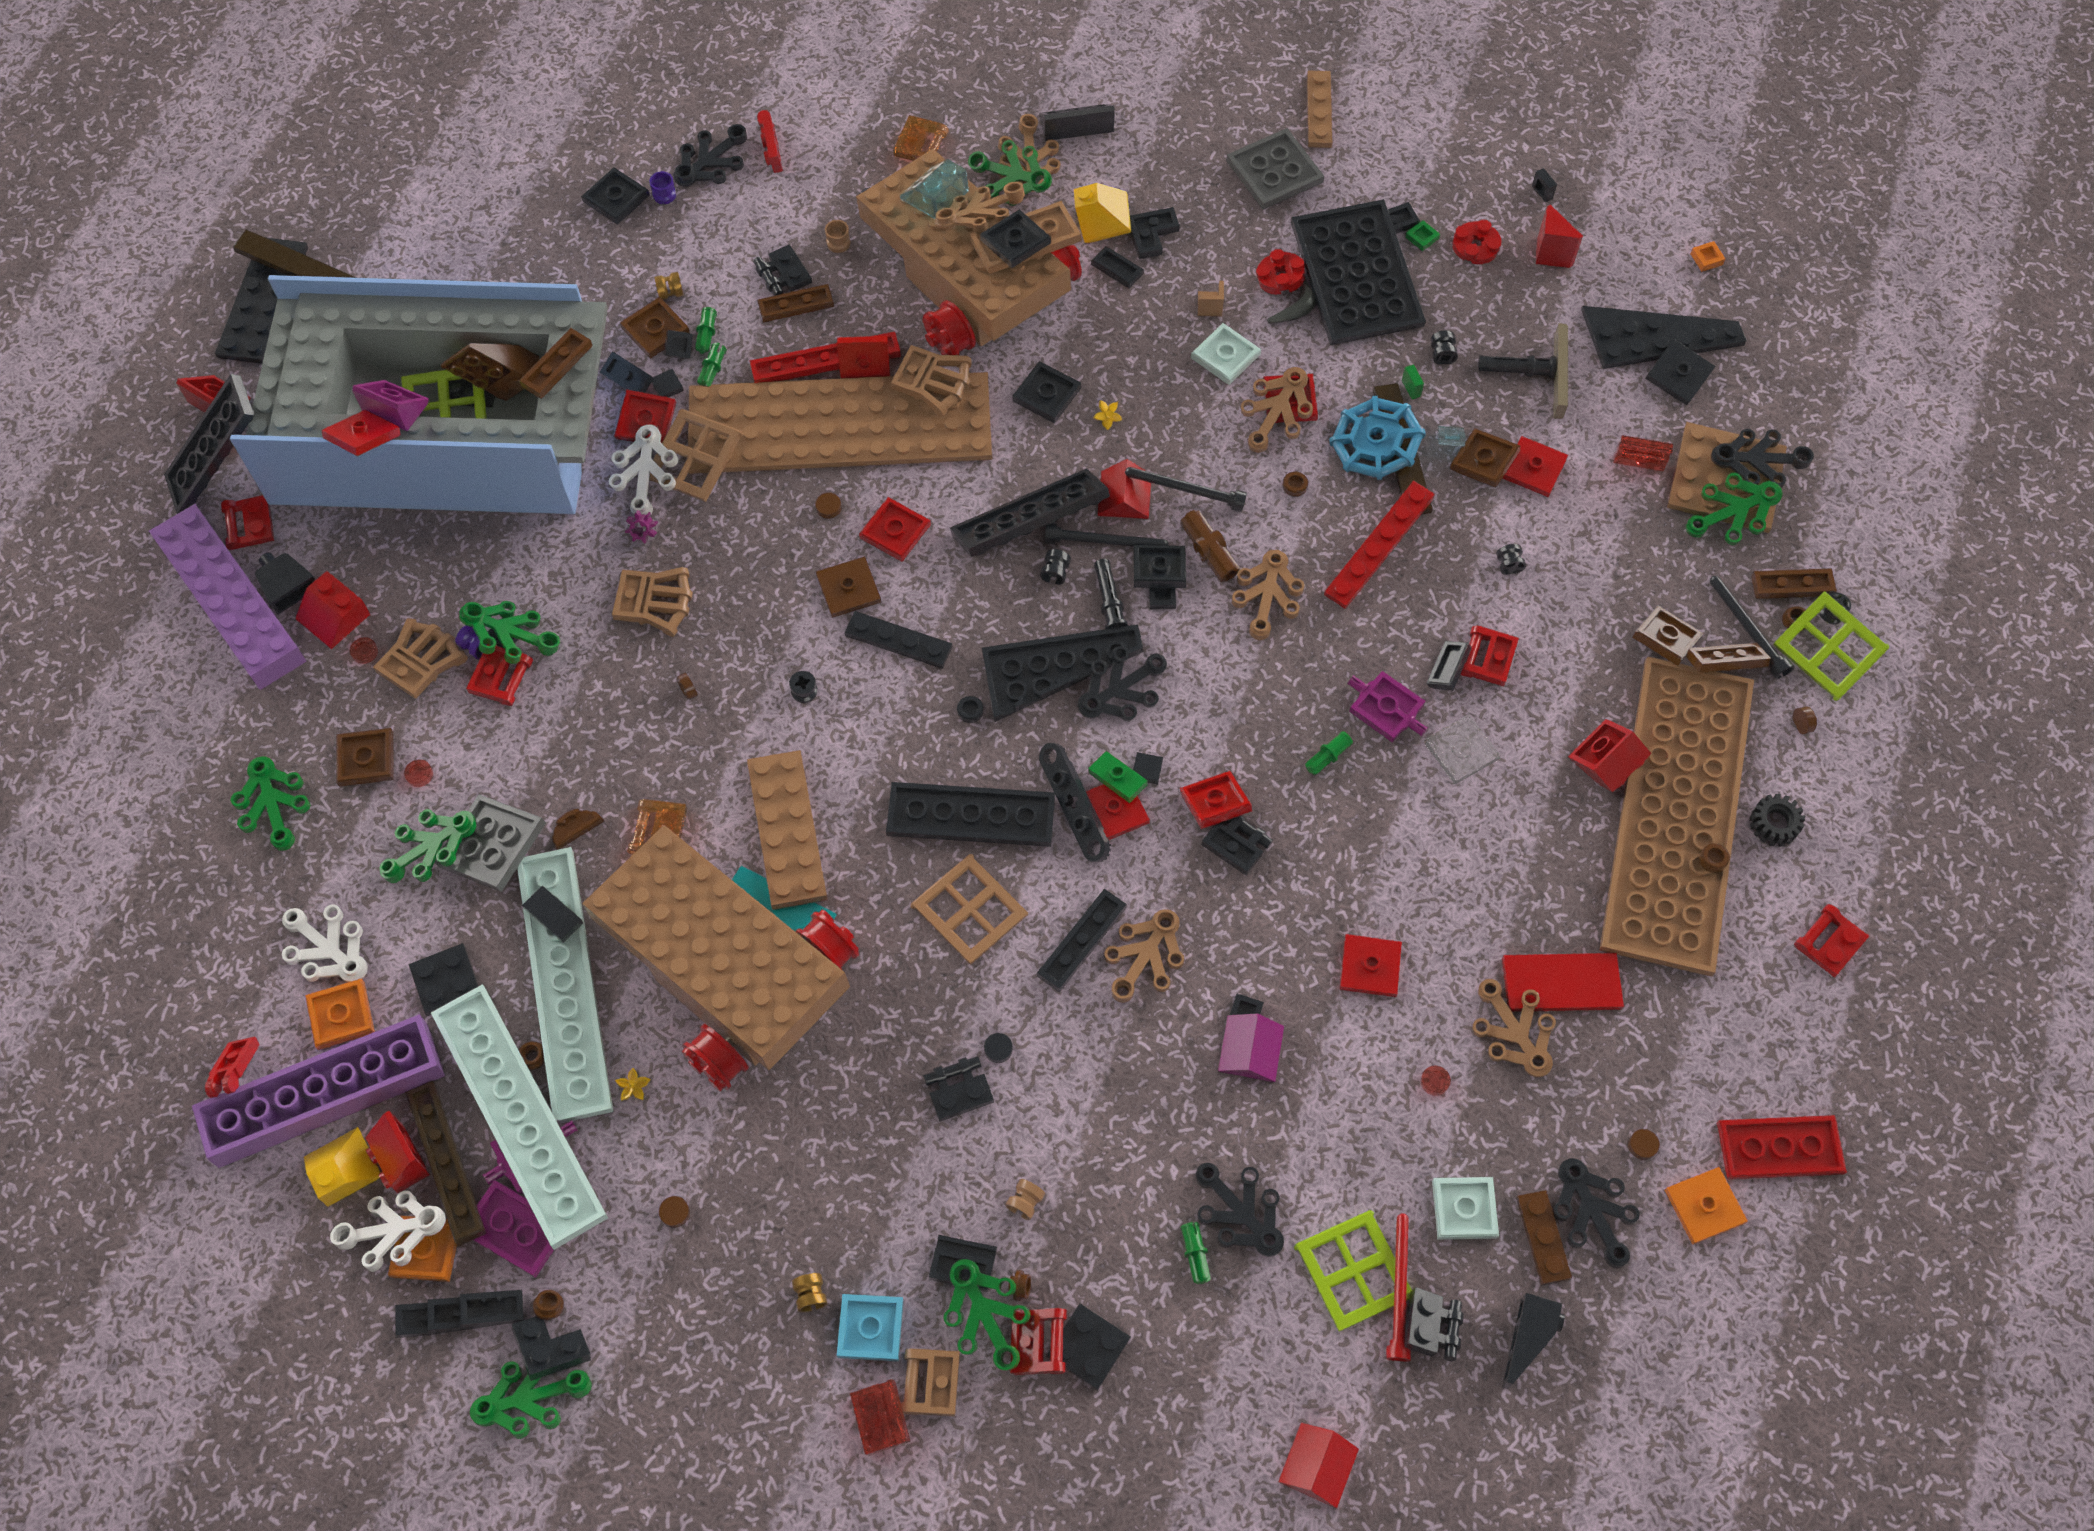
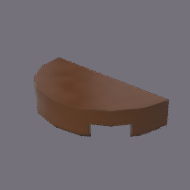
M574 809L566 812L557 820L553 831L552 840L556 850L563 848L604 822V819L595 811Z

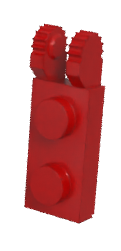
M762 110L757 114V121L761 128L762 134L760 136L763 147L768 150L764 151L767 166H772L774 173L782 172L783 167L775 126L770 112Z
M255 1036L229 1042L210 1071L207 1082H205L204 1089L209 1098L218 1097L222 1088L226 1094L235 1093L236 1089H238L239 1078L242 1077L260 1045Z

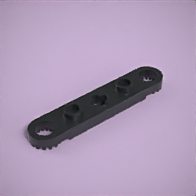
M1047 743L1041 748L1039 753V761L1047 779L1055 792L1056 798L1085 858L1091 862H1103L1110 855L1111 844H1109V839H1107L1103 831L1104 828L1072 761L1069 760L1067 752H1065L1066 749L1057 743ZM1055 750L1056 760L1054 761V763L1051 764V762H1049L1050 759H1048V757H1050L1049 754H1051V752ZM1073 797L1078 798V800L1075 802L1076 807H1072V804L1074 802ZM1098 841L1100 843V852L1095 855V853H1092L1094 852L1092 845Z

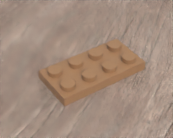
M1062 201L1026 213L1032 221L1051 237V244L1023 262L1082 241L1081 233ZM970 233V241L989 274L1009 267L981 241V233Z

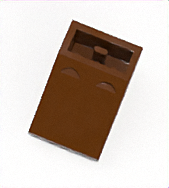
M470 343L441 363V367L453 375L467 380L474 386L483 388L497 398L507 401L524 390L519 380L539 361L540 356L519 345Z

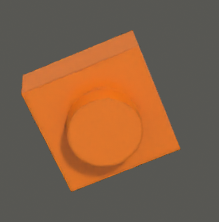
M1715 241L1693 247L1690 253L1701 272L1722 266L1726 260Z

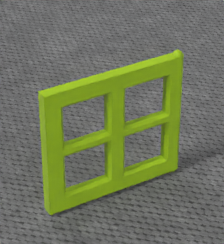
M447 370L401 376L402 388L414 392V386L437 382L439 401L428 403L423 411L439 409L440 417L451 418V407L475 404L476 419H487L483 388L473 385L474 396L450 399L448 381L463 378L455 376Z
M1825 591L1773 643L1778 650L1830 693L1834 701L1839 700L1889 649V644H1885ZM1824 607L1844 623L1831 639L1827 638L1810 623ZM1803 628L1824 645L1810 660L1789 644ZM1852 632L1856 633L1873 648L1859 664L1838 647ZM1832 652L1852 669L1838 685L1818 669Z
M1368 1210L1294 1245V1249L1299 1251L1339 1332L1394 1307V1292L1374 1300L1361 1275L1385 1264L1395 1284V1257L1374 1218V1211ZM1365 1226L1378 1252L1355 1262L1342 1236ZM1335 1240L1347 1267L1324 1276L1312 1250ZM1354 1278L1367 1305L1344 1315L1331 1288ZM1408 1282L1406 1301L1410 1299V1291H1412Z

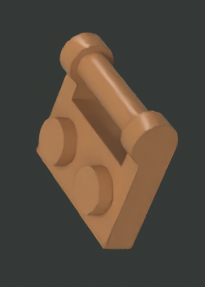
M905 1349L904 1359L907 1360L904 1402L900 1403V1413L955 1417L960 1351ZM919 1361H928L925 1403H916Z

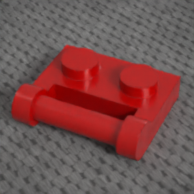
M263 495L238 501L224 500L221 502V510L225 514L227 530L225 545L228 550L275 541L270 505ZM242 511L245 536L238 537L235 512Z
M1478 625L1473 626L1470 631L1471 640L1469 643L1472 649L1460 675L1468 678H1477L1504 687L1519 637ZM1486 640L1489 641L1483 665L1479 667L1474 665L1481 641Z
M496 646L493 653L482 654L466 689L469 694L498 701L501 704L512 707L516 699L514 695L526 669L531 667L533 659L522 653L520 661L516 663L517 665L505 690H498L510 663L504 659L505 649Z
M1827 904L1822 909L1820 918L1804 937H1799L1795 941L1794 947L1835 978L1868 939L1869 935L1841 915L1837 907ZM1831 922L1834 923L1838 928L1818 951L1813 947V943Z
M1062 1308L1029 1310L1030 1319L1025 1324H1016L1012 1321L1011 1346L1018 1350L1020 1361L1014 1369L1010 1370V1373L1013 1375L1064 1374L1066 1363L1063 1362V1321L1067 1320V1310ZM1024 1310L1016 1311L1015 1316L1017 1320L1020 1321L1024 1318ZM1051 1320L1050 1361L1044 1362L1045 1321Z

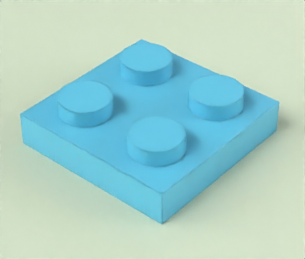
M842 1294L837 1358L899 1361L903 1297Z

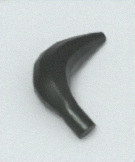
M1306 278L1299 287L1301 292L1300 298L1291 306L1267 318L1268 323L1299 319L1314 309L1317 303L1316 296Z

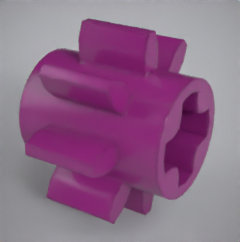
M637 510L634 515L635 518L629 516L626 519L630 526L625 530V533L631 534L633 542L636 539H642V542L646 544L648 535L655 537L657 534L653 527L658 524V521L652 520L650 517L651 512L641 514Z

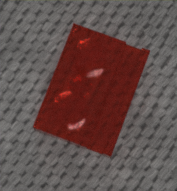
M1622 435L1621 441L1618 443L1614 453L1613 463L1664 472L1670 459V454L1673 452V444Z
M890 1379L887 1382L878 1383L850 1393L865 1455L870 1456L900 1444L911 1442L895 1380Z

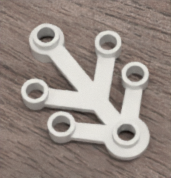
M645 425L637 431L634 443L624 451L618 450L612 455V461L618 468L626 467L629 459L639 451H641L640 458L622 474H613L609 478V484L613 490L622 491L626 484L638 474L636 498L630 504V510L634 515L637 510L641 514H647L648 512L652 514L653 506L647 499L650 473L658 480L663 490L670 491L676 485L673 476L670 473H665L651 458L653 449L661 456V460L666 467H674L678 463L677 455L673 450H668L660 442L661 433L657 427ZM651 434L649 438H645L646 435ZM669 456H673L671 461H666ZM619 457H624L622 461L617 462ZM671 479L669 484H663L665 480ZM617 480H621L620 484L614 485ZM643 503L641 508H636L639 504Z
M329 905L323 912L324 917L328 921L327 939L307 923V916L302 910L293 908L284 913L282 923L290 932L299 931L318 947L301 950L295 946L286 947L282 951V958L287 964L295 965L301 961L330 958L337 963L336 965L318 967L313 962L306 963L302 967L301 973L307 981L314 982L319 978L340 976L344 981L351 982L361 979L366 975L367 963L359 956L360 937L363 929L358 922L349 921L343 927V933L348 938L347 956L339 950L340 921L343 918V912L337 905ZM338 911L335 917H329L331 912ZM297 915L295 921L289 922L291 916ZM357 927L355 933L349 934L351 928ZM291 952H296L294 958L288 959V955ZM356 964V968L353 971H348L350 965ZM310 969H316L313 975H307Z
M402 1191L396 1197V1205L402 1211H410L415 1216V1218L404 1220L389 1208L388 1202L383 1197L376 1196L369 1201L368 1210L375 1217H382L387 1223L355 1229L346 1222L340 1223L333 1228L330 1240L339 1249L349 1250L357 1242L384 1237L371 1251H368L362 1257V1265L369 1271L374 1272L382 1267L383 1256L406 1232L413 1231L401 1245L394 1247L390 1253V1258L396 1265L404 1266L412 1258L411 1250L425 1236L434 1235L443 1228L446 1216L439 1207H423L417 1202L416 1197L410 1191ZM407 1198H409L408 1202L405 1203V1204H403V1202H404ZM378 1203H381V1206L378 1209L374 1210L375 1206ZM404 1252V1255L398 1259V1256ZM373 1258H376L372 1264H369Z

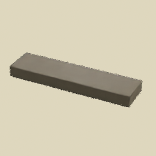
M1558 323L1554 335L1556 369L1554 375L1553 418L1562 419L1568 407L1567 324Z

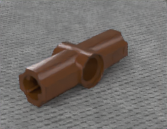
M1192 510L1186 513L1180 520V525L1192 540L1194 551L1196 553L1199 552L1203 558L1201 561L1208 563L1220 582H1226L1234 578L1238 574L1240 567L1228 552L1226 541L1218 530L1214 531L1200 510Z

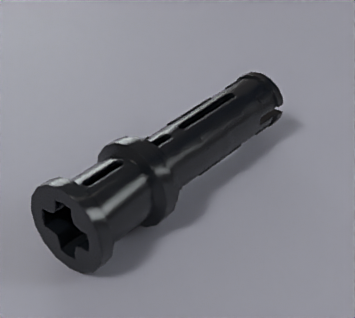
M1479 355L1478 360L1479 372L1524 373L1528 377L1544 375L1554 378L1556 369V356L1538 358L1534 355H1529L1527 358Z
M1099 559L1094 563V568L1103 600L1101 613L1105 615V629L1129 626L1128 622L1124 620V604L1117 596L1110 560Z

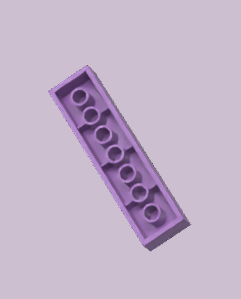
M196 504L149 530L259 690L307 662Z
M419 1014L239 1086L235 1093L226 1094L224 1092L219 1094L218 1097L209 1098L194 1104L192 1109L206 1158L220 1168L405 1093L427 1082L445 1076L429 1026Z

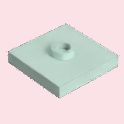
M1222 323L1191 353V359L1230 385L1260 356L1261 349Z
M1493 1177L1433 1178L1432 1186L1437 1240L1497 1239L1499 1237Z

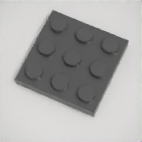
M1288 128L1231 152L1226 157V162L1263 210L1324 183L1325 176Z
M479 794L468 810L474 815L476 820L474 833L469 837L462 838L455 854L456 860L451 866L444 867L437 859L435 864L439 868L502 892L546 822L542 817Z

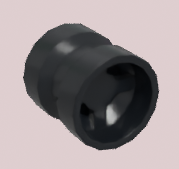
M1444 330L1436 332L1431 336L1430 341L1431 347L1434 349L1432 353L1434 363H1454L1458 359V351L1455 347V334Z
M1048 550L1044 559L1046 565L1041 569L1040 578L1050 583L1051 576L1057 577L1055 584L1062 585L1067 576L1065 570L1070 566L1071 557L1062 550Z

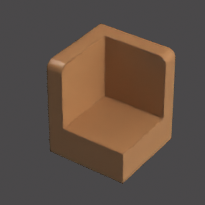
M1219 281L1218 292L1198 291V316L1222 317L1224 281Z

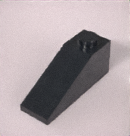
M1525 1293L1521 1298L1502 1388L1509 1389L1553 1338L1556 1332H1561L1565 1320V1314L1561 1313L1562 1303Z

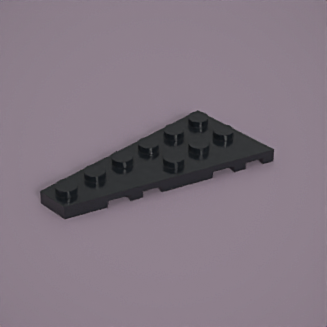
M1582 306L1581 309L1603 369L1659 360L1673 339L1679 341L1695 353L1745 346L1747 342L1739 321Z
M1138 624L982 647L994 722L1091 677L1090 666L1095 660H1103L1107 664V669L1112 667V652L1118 646L1127 648L1129 651L1128 659L1142 653L1143 644ZM1116 652V656L1119 659L1125 658L1123 652ZM1100 665L1094 666L1096 672L1100 673L1103 671Z

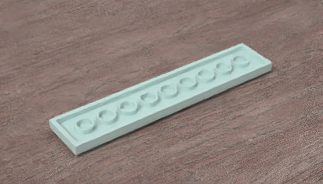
M569 847L526 856L517 868L522 905L543 885L583 921V924L562 943L523 908L552 1114L557 1123L561 1124L570 1122V1120L575 1121L614 1112L574 852Z
M480 985L431 1012L551 1247L555 1250L608 1219L484 985Z

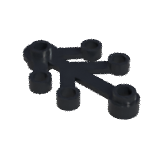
M741 124L730 126L727 131L728 138L710 152L709 144L712 142V135L707 130L700 131L697 135L699 142L698 161L692 165L691 158L695 154L694 147L689 143L683 144L680 147L681 164L675 168L673 174L675 183L683 187L690 186L695 181H713L716 184H722L726 181L724 170H701L715 167H730L734 171L741 170L744 167L742 157H718L734 145H741L746 142V128Z
M1743 429L1738 438L1731 444L1722 443L1716 446L1711 453V460L1716 466L1731 468L1743 480L1751 482L1748 480V478H1751L1755 481L1751 483L1758 485L1761 478L1758 473L1749 471L1740 462L1749 463L1768 478L1769 481L1775 482L1774 479L1779 480L1781 483L1777 484L1781 489L1786 483L1785 475L1776 472L1766 463L1792 464L1796 469H1805L1810 466L1814 459L1813 451L1806 446L1795 448L1793 453H1765L1769 447L1777 446L1781 439V434L1773 429L1768 430L1764 438L1748 452L1738 451L1743 446H1750L1753 443L1756 435L1751 429Z
M1123 646L1116 647L1112 652L1113 665L1109 685L1101 693H1099L1101 677L1107 671V664L1103 660H1095L1090 666L1091 680L1089 690L1078 700L1079 712L1086 718H1096L1103 713L1120 717L1124 721L1133 720L1137 715L1136 707L1132 704L1120 707L1106 703L1114 697L1141 703L1145 707H1154L1159 700V696L1155 691L1148 690L1143 693L1128 688L1149 675H1161L1167 667L1165 657L1157 653L1151 654L1146 659L1144 666L1121 679L1124 662L1129 657V651ZM1116 652H1123L1125 658L1119 659L1116 656ZM1152 661H1160L1161 667H1155ZM1100 665L1103 668V672H1096L1094 666ZM1151 695L1154 698V703L1147 702L1146 696ZM1087 701H1094L1096 708L1088 707ZM1124 709H1130L1133 712V716L1127 717L1124 714Z
M1575 1158L1563 1161L1558 1169V1176L1563 1183V1188L1559 1201L1552 1210L1554 1217L1559 1221H1566L1572 1215L1573 1210L1570 1202L1574 1191L1577 1192L1581 1200L1573 1230L1567 1236L1568 1244L1573 1248H1581L1586 1243L1587 1234L1585 1231L1589 1218H1591L1606 1246L1604 1252L1606 1263L1613 1268H1622L1630 1259V1251L1624 1244L1618 1243L1602 1212L1619 1218L1626 1225H1632L1640 1217L1638 1208L1634 1205L1623 1207L1593 1196L1588 1186L1603 1190L1609 1197L1617 1198L1625 1190V1185L1619 1178L1608 1180L1589 1173L1587 1166ZM1569 1169H1576L1579 1176L1573 1177L1569 1173ZM1610 1184L1618 1185L1619 1192H1613ZM1558 1207H1564L1567 1210V1215H1560ZM1625 1211H1631L1634 1214V1219H1628L1625 1216ZM1572 1234H1579L1582 1242L1576 1243L1572 1238ZM1615 1249L1623 1253L1622 1259L1614 1256L1613 1251Z
M1201 1164L1196 1170L1195 1178L1197 1183L1203 1188H1212L1232 1211L1214 1210L1211 1206L1204 1205L1199 1208L1197 1213L1199 1223L1202 1225H1210L1212 1223L1246 1225L1253 1234H1236L1231 1228L1221 1229L1217 1237L1219 1245L1224 1248H1229L1233 1245L1255 1247L1261 1255L1266 1257L1279 1254L1284 1246V1237L1275 1228L1276 1206L1280 1199L1278 1192L1274 1189H1267L1261 1196V1203L1265 1207L1262 1225L1254 1216L1255 1185L1259 1179L1258 1171L1254 1167L1243 1169L1240 1177L1243 1183L1242 1203L1221 1181L1219 1170L1214 1164ZM1204 1170H1211L1213 1177L1205 1178L1202 1172ZM1250 1172L1254 1174L1255 1180L1248 1181L1244 1175ZM1271 1194L1275 1197L1276 1201L1268 1203L1265 1200V1196ZM1209 1211L1212 1218L1205 1220L1201 1217V1213ZM1224 1233L1230 1234L1232 1241L1224 1242L1221 1239V1235ZM1264 1237H1273L1275 1243L1267 1245L1264 1242Z

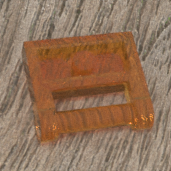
M909 115L893 149L894 156L914 161L927 153L921 151L929 132L934 133V137L927 152L932 149L937 152L943 138L947 137L949 128L939 122Z
M648 799L639 800L637 806L639 814L633 840L628 845V853L634 854L645 844L643 842L650 813L656 812L651 837L665 825L681 838L687 813L686 804Z

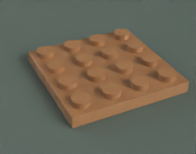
M1686 422L1667 508L1705 517L1729 506L1714 500L1706 501L1702 498L1701 491L1709 483L1716 485L1719 491L1744 499L1752 496V494L1739 489L1734 491L1727 489L1725 486L1727 476L1736 472L1731 468L1718 467L1711 460L1712 450L1722 443L1731 444L1738 438L1739 434ZM1755 438L1750 446H1743L1738 452H1748L1761 440ZM1778 444L1775 447H1769L1765 453H1786L1787 446ZM1740 462L1749 471H1754L1760 475L1761 479L1758 485L1769 481L1768 478L1749 463ZM1766 463L1776 472L1782 473L1784 464ZM1748 478L1749 481L1755 482L1753 479ZM1729 479L1730 484H1738L1736 479ZM1706 489V490H1705V493H1706L1707 495H1709V496L1714 495L1713 490H1711V489ZM1771 490L1765 491L1767 496H1774ZM1759 505L1749 509L1743 527L1749 528L1751 520L1756 517ZM1776 505L1769 508L1765 519L1766 528L1763 532L1769 533L1772 528ZM1735 515L1723 520L1722 522L1732 524ZM1760 523L1753 524L1755 529L1762 528Z

